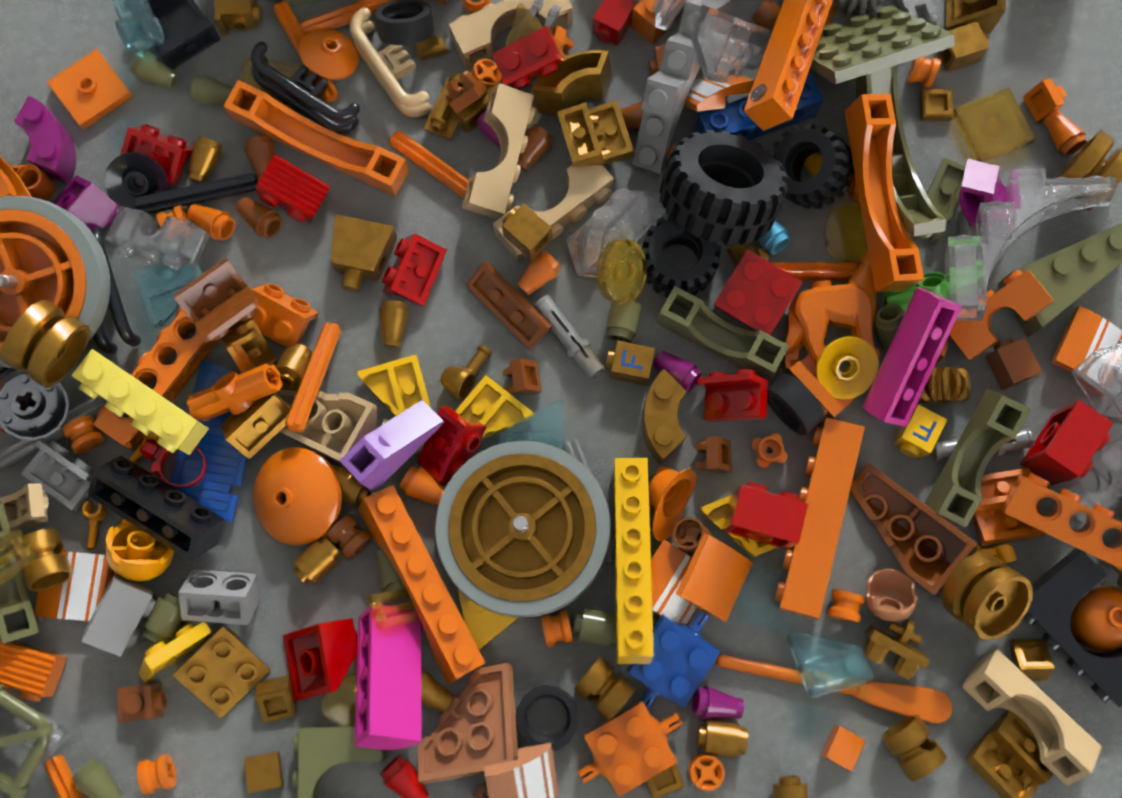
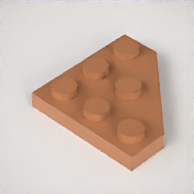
M504 663L477 668L468 679L470 683L459 698L455 697L447 710L440 716L441 722L429 737L425 736L419 744L418 782L427 784L485 774L484 766L518 760L513 667L510 664Z

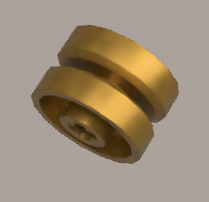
M1101 129L1071 160L1055 180L1053 186L1062 193L1068 194L1084 182L1085 184L1076 195L1075 202L1085 210L1090 211L1121 182L1122 147L1115 150L1105 159V156L1114 145V138Z
M41 300L28 308L14 323L1 348V359L17 371L28 370L27 375L30 379L45 388L52 387L60 382L78 362L90 339L91 329L87 324L75 317L65 318L63 310L50 301Z
M976 552L964 558L946 579L942 590V605L950 615L965 623L967 628L980 638L987 641L995 640L1010 633L1021 622L1030 607L1033 587L1029 579L1007 567L1006 563L988 552Z

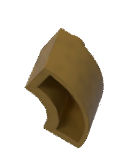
M589 50L568 55L563 58V63L557 65L558 71L546 77H541L540 75L532 88L537 113L558 116L557 111L576 106L580 102L590 99H604L612 77L609 51Z
M665 369L653 381L642 412L644 439L650 453L659 465L678 449L686 439V435L679 426L677 412L679 404L682 402L687 391Z

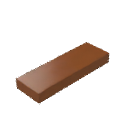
M488 261L483 262L465 286L529 350L534 349L552 328V325Z

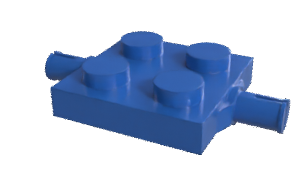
M697 609L688 625L675 622L662 614L653 628L654 657L651 664H630L627 668L628 674L640 680L647 689L639 702L643 700L648 710H650L658 696L668 698L685 708L720 654V650L705 641L699 633L708 618H710L702 610Z

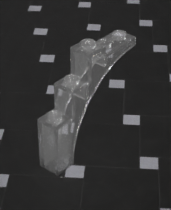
M1025 167L1011 170L1006 187L1007 202L990 201L979 204L976 217L977 236L962 234L956 237H948L945 249L947 299L962 306L956 321H982L987 305L989 277L1005 251L1017 239L1042 222L1058 215L1091 207L1110 206L1117 188L1116 177L1091 176L1088 178L1057 177L1046 179L1045 168L1033 169Z

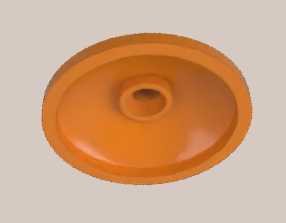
M295 447L278 451L264 462L255 479L253 505L258 521L272 538L292 546L311 544L324 537L337 521L342 503V490L336 471L325 457L311 449ZM284 493L286 494V497H287L286 502H284V500H283V494H284Z

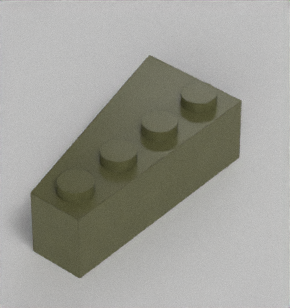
M1122 223L1019 268L1022 273L1030 270L1055 300V302L1028 321H1024L1012 309L1027 338L1043 328L1122 263ZM1016 269V270L1010 272L1005 278H1007L1009 275H1011L1013 272L1017 271L1018 269ZM1005 278L998 283L1000 289L1006 286L1003 282Z

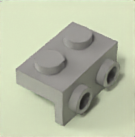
M38 439L34 445L40 450L21 475L34 484L42 483V489L69 509L77 512L88 498L92 471L95 468L80 458H77L75 461L66 456L69 450L58 442L52 440L48 444Z

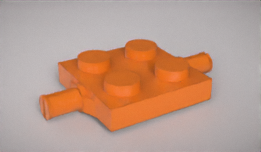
M643 700L614 716L610 721L607 720L585 733L584 738L593 752L594 762L578 770L579 776L582 777V782L585 784L592 778L602 774L610 781L616 794L620 797L678 763L677 758L668 745L667 734L684 726L678 713L676 712L669 718L659 722L650 714Z

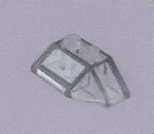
M623 188L615 191L607 201L595 210L566 239L577 275L602 278L648 231L651 225L666 212L661 203L660 196L645 191Z

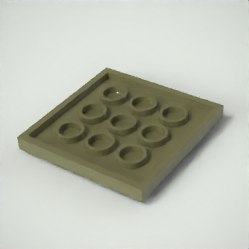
M887 6L879 9L877 14L870 16L858 15L852 17L851 22L845 24L834 23L824 26L810 69L831 82L838 84L955 47V38L953 33L942 29L941 26L928 23L925 19L912 16L911 13L903 12L895 6Z

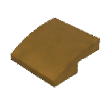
M618 100L588 109L587 103H582L557 111L573 166L603 165L635 157Z
M1009 710L984 734L965 759L1001 798H1031L1037 787L1048 783L1053 775L1040 761L1039 746L1031 729L1018 715Z

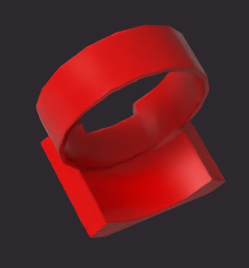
M146 439L139 450L145 458L153 462L151 473L158 478L162 477L165 482L178 489L191 488L197 485L204 478L207 470V461L202 451L195 447L203 457L202 472L195 481L185 485H176L166 480L163 473L166 459L172 452L163 448L157 441L152 439Z

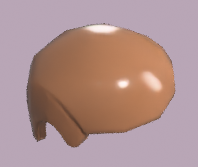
M888 568L875 571L867 581L865 600L870 612L875 617L884 621L897 622L908 619L916 609L918 597L915 593V582L910 576L902 571Z

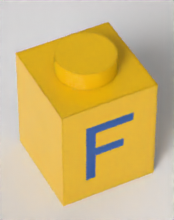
M918 404L907 426L900 427L893 444L899 446L900 451L908 457L915 459L918 457L923 458L932 452L948 419Z

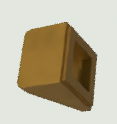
M1044 639L1011 640L1012 663L1031 681L1048 680L1054 670V665L1046 641Z
M289 675L257 683L254 696L263 723L297 715Z

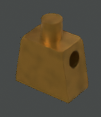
M335 214L331 264L336 272L344 274L341 284L342 289L358 293L363 278L378 280L397 241L394 226Z

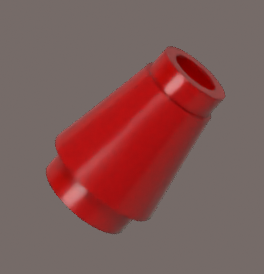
M401 755L394 758L380 773V776L384 779L383 784L401 798H427L429 795L424 784L418 782V774L409 759L404 760Z

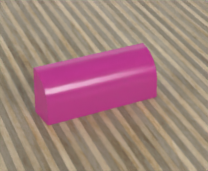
M916 287L863 404V408L883 422L907 426L962 308L961 305L927 289Z
M371 603L358 616L354 746L378 750L411 747L422 742L421 621L417 611Z

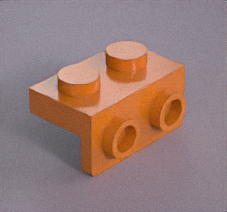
M267 283L252 288L251 291L260 303L252 318L260 332L286 348L293 344H301L309 321L316 319L319 312L311 308L309 302L285 294L284 290L278 285Z
M810 354L789 369L788 373L805 385L824 410V415H828L831 419L855 399L834 398L817 380L816 365Z

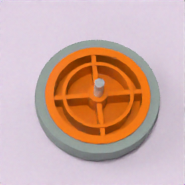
M27 196L0 197V367L12 368L2 361L1 348L14 323L33 304L41 300L50 301L63 310L65 318L75 317L87 324L91 329V339L104 319L110 298L108 263L101 245L90 229L76 216L58 205Z

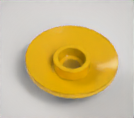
M848 336L834 340L825 347L818 358L816 378L834 398L852 399L860 396L871 387L878 373L879 360L877 353L867 341L858 337ZM847 360L846 367L839 369L840 364Z

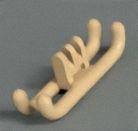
M368 8L360 9L353 15L350 21V33L354 39L356 50L403 115L410 118H420L429 114L432 110L431 104L427 102L429 94L426 91H420L414 95L407 94L397 81L415 69V62L409 59L410 55L406 50H403V45H389L377 52L367 38V35L375 28L374 23L368 20L371 17V12Z

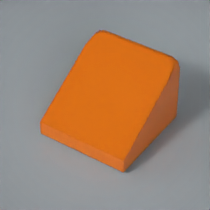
M834 724L820 755L852 772L866 740Z

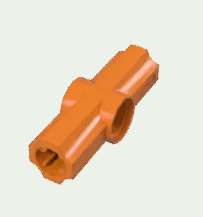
M263 364L240 375L234 371L229 372L216 381L212 387L190 395L186 402L189 407V414L196 420L203 422L229 411L233 415L241 414L250 408L256 400L280 390L282 386L280 372L274 365L270 366L267 364Z

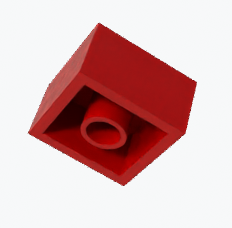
M747 249L715 301L714 306L755 331L761 330L771 335L803 282Z
M1078 400L1051 414L1036 437L1033 447L1029 448L1020 465L1025 468L1029 467L1032 473L1049 481L1051 486L1069 482L1077 477L1082 478L1092 468L1094 462L1091 458L1095 452L1100 451L1108 443L1111 437L1108 432L1114 423Z
M747 482L746 486L741 485L731 494L722 532L782 549H788L799 544L808 509V503L799 501V495L781 491L779 495L766 492V486L753 482Z

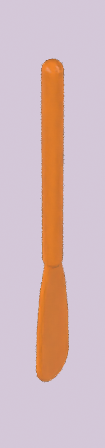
M719 654L715 660L716 664L722 668L852 695L872 706L898 715L910 717L917 714L922 721L934 724L946 722L952 714V703L949 697L944 692L935 689L878 681L851 682L725 654Z

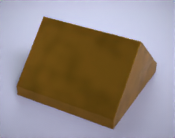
M946 0V28L952 30L978 22L981 30L990 34L1006 12V0Z

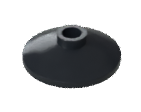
M130 152L116 157L109 164L105 172V187L109 197L121 209L129 213L137 214L134 208V199L136 197L168 191V179L162 166L150 156L142 153ZM136 176L144 179V186H139L135 182Z

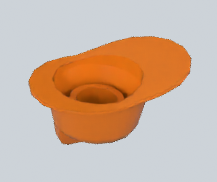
M660 466L648 485L649 508L654 513L652 533L654 538L660 542L667 540L673 535L675 525L683 517L687 502L697 481L696 472L692 469H684L678 472L666 466Z

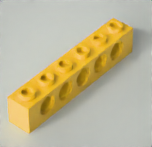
M615 458L613 492L617 664H651L654 651L648 458Z

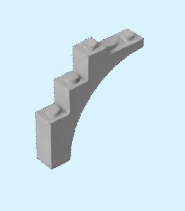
M687 0L685 2L679 32L666 41L660 71L647 79L641 106L644 112L632 165L659 174L664 170L672 138L686 98L710 48L728 26L734 0Z

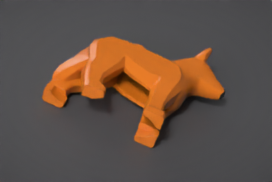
M864 250L860 264L851 275L847 284L832 286L830 280L812 283V289L802 291L789 305L788 330L785 343L789 347L784 355V370L790 369L798 361H801L799 353L803 346L806 347L815 365L817 364L821 352L825 349L824 338L827 325L850 329L853 337L867 341L875 349L878 358L880 357V350L875 348L873 341V323L876 317L877 303L868 250Z

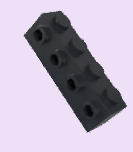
M121 455L93 470L88 494L90 498L188 560L194 561L218 545L224 518L136 465L131 460Z

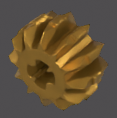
M933 368L918 401L922 404L930 405L965 402L969 399L971 390L969 373L963 368Z

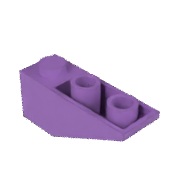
M421 400L365 435L340 462L362 485L375 492L445 422Z

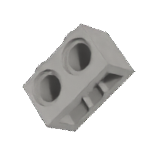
M192 569L178 592L181 620L248 625L260 601L257 574Z

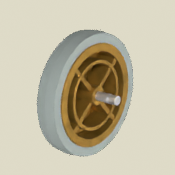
M506 442L476 454L453 475L442 494L438 506L435 527L439 556L448 576L467 598L480 607L500 615L536 617L549 614L569 605L579 598L595 581L603 567L609 550L611 539L610 512L599 483L592 473L575 457L555 446L541 442Z

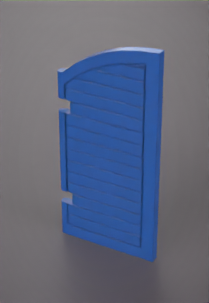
M201 360L193 394L212 387L222 376L232 371L215 363ZM230 411L205 422L198 420L209 428L196 446L202 451L207 461L205 476L197 485L191 488H175L209 508L227 522H233L239 498L237 495H231L232 485L242 486L248 458L225 440L221 424L232 414ZM178 449L170 483L185 485L195 481L203 469L201 453L194 449L188 455Z

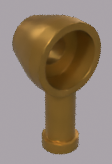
M480 344L477 352L466 367L450 365L443 371L440 378L441 384L453 397L459 400L464 399L475 383L476 373L486 359L490 358L492 351Z

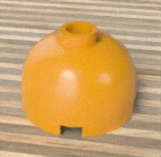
M122 519L121 524L114 529L112 526L108 530L105 539V553L108 565L118 576L128 581L142 582L152 580L160 576L170 566L173 559V549L125 519Z

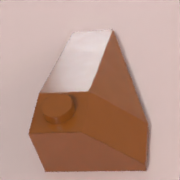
M869 462L852 482L850 491L898 559L906 574L934 596L943 589L945 581L952 570L964 558L976 553L980 549L978 543Z

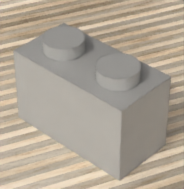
M114 573L83 632L81 642L121 657L125 648L132 649L140 633V630L136 629L141 617L147 619L155 605L156 600L152 599L153 588L139 582L128 581Z

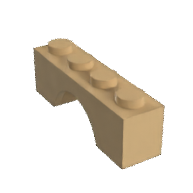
M504 0L497 4H488L480 11L469 16H460L450 23L451 40L465 68L475 65L478 60L492 58L493 44L496 37L505 28L521 24L523 18L527 17L534 0ZM544 0L543 7L534 20L544 26L550 9L556 4L561 9L553 27L556 25L560 27L567 26L573 23V6L570 0Z
M500 83L491 91L484 121L495 131L499 139L500 157L494 169L486 172H477L469 178L462 209L494 219H498L505 212H509L513 202V195L510 194L512 183H516L521 166L517 164L519 154H523L528 141V136L524 135L526 126L531 124L535 113V107L532 106L534 95Z
M572 164L566 169L568 192L562 202L547 211H534L552 227L553 239L563 232L564 226L572 220L577 222L587 214L588 208L596 202L601 204L611 196L614 178L603 165L573 166ZM517 205L514 208L518 210L520 206ZM506 213L493 223L494 234L516 261L522 257L527 258L503 236L502 225L503 219L507 215Z
M995 649L974 663L962 688L987 711L994 708H1004L1018 715L1028 725L1036 738L1040 751V761L1066 786L1092 774L1102 748L1096 740L998 649Z

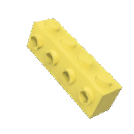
M91 349L71 375L81 382L78 389L93 399H96L98 395L106 399L107 402L104 406L119 417H122L124 413L128 414L133 418V421L130 423L133 427L146 435L152 431L160 436L157 443L173 454L179 449L190 455L209 430L208 427L93 349Z

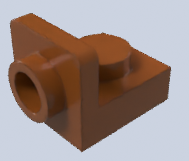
M162 683L117 688L119 723L164 717L163 710L167 706V695L165 690L162 689Z

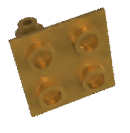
M224 626L172 674L174 678L220 718L235 706L271 670L238 640L239 636L232 628L227 630Z

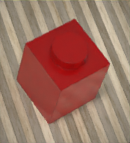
M603 0L593 17L592 34L596 35L602 42L618 46L631 25L633 8L636 6V2L633 0Z

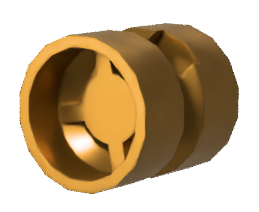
M56 529L35 531L19 538L14 543L18 562L26 564L22 569V574L28 590L41 591L50 589L66 582L72 577L73 572L68 557L61 554L64 551V546Z
M600 656L575 685L573 690L587 702L594 700L595 709L610 721L628 701L637 687L624 675L616 676L614 674L615 667Z
M917 714L899 721L881 736L890 753L900 757L898 764L910 781L927 776L938 769L947 759L946 754L937 741L928 739L930 731Z

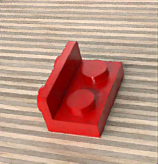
M548 26L492 53L503 78L501 83L517 90L530 85L529 79L539 74L541 77H546L559 70L557 65L564 62Z
M142 124L141 127H128L120 155L137 152L150 156L164 169L168 184L178 185L186 156H191L192 148L186 146L187 141L173 135L163 136L159 134V128L148 124Z
M415 233L405 239L402 238L394 251V255L397 256L393 267H388L382 279V283L385 284L382 293L386 295L395 294L419 307L424 306L447 250Z
M739 369L733 375L723 372H711L708 377L697 378L696 385L706 389L704 420L721 422L766 418L768 380L756 375V371Z
M440 407L437 415L445 423L425 442L417 464L440 483H449L459 468L475 455L482 442L486 427L482 423H469L450 407Z

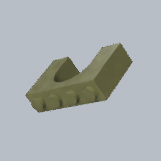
M355 725L305 726L299 728V734L294 736L293 752L295 756H298V770H294L293 790L298 791V798H319L320 784L326 773L333 766L340 763L381 762L386 759V750L355 747Z

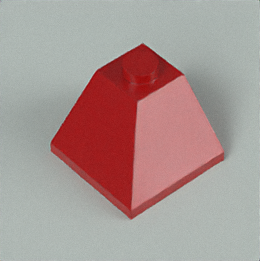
M353 618L319 623L282 635L293 700L299 701L337 691L357 655L358 637L354 628Z

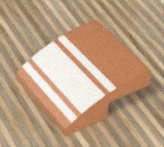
M551 743L517 749L518 760L484 766L489 798H557L559 796Z

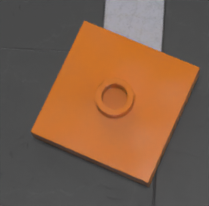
M97 48L47 81L48 85L83 130L133 97Z

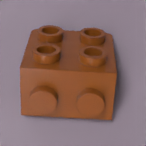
M224 258L172 295L193 321L200 337L205 343L224 337L229 332L230 326L239 320L245 321L252 317L257 310L256 308L260 305L249 286L227 258Z

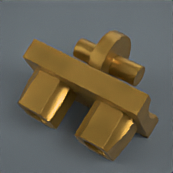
M906 619L901 625L890 621L887 630L895 633V637L871 624L867 628L865 633L869 639L866 642L863 654L870 660L881 664L889 650L898 654V657L891 669L905 679L910 680L919 666L926 669L930 662L923 652L907 644L910 641L918 646L922 640L920 635L913 632L915 627L914 621Z

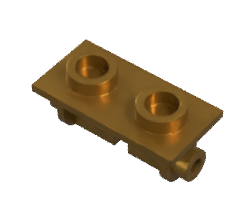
M455 73L454 76L447 78L423 130L448 140L452 139L459 125V116L449 104L452 100L446 85L451 80H454L457 86L464 88V83L459 77L461 74Z

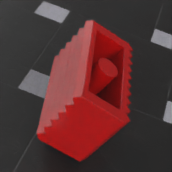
M274 154L260 178L255 192L260 195L259 199L271 207H276L278 204L280 207L288 210L287 215L300 223H304L305 220L311 223L331 186Z

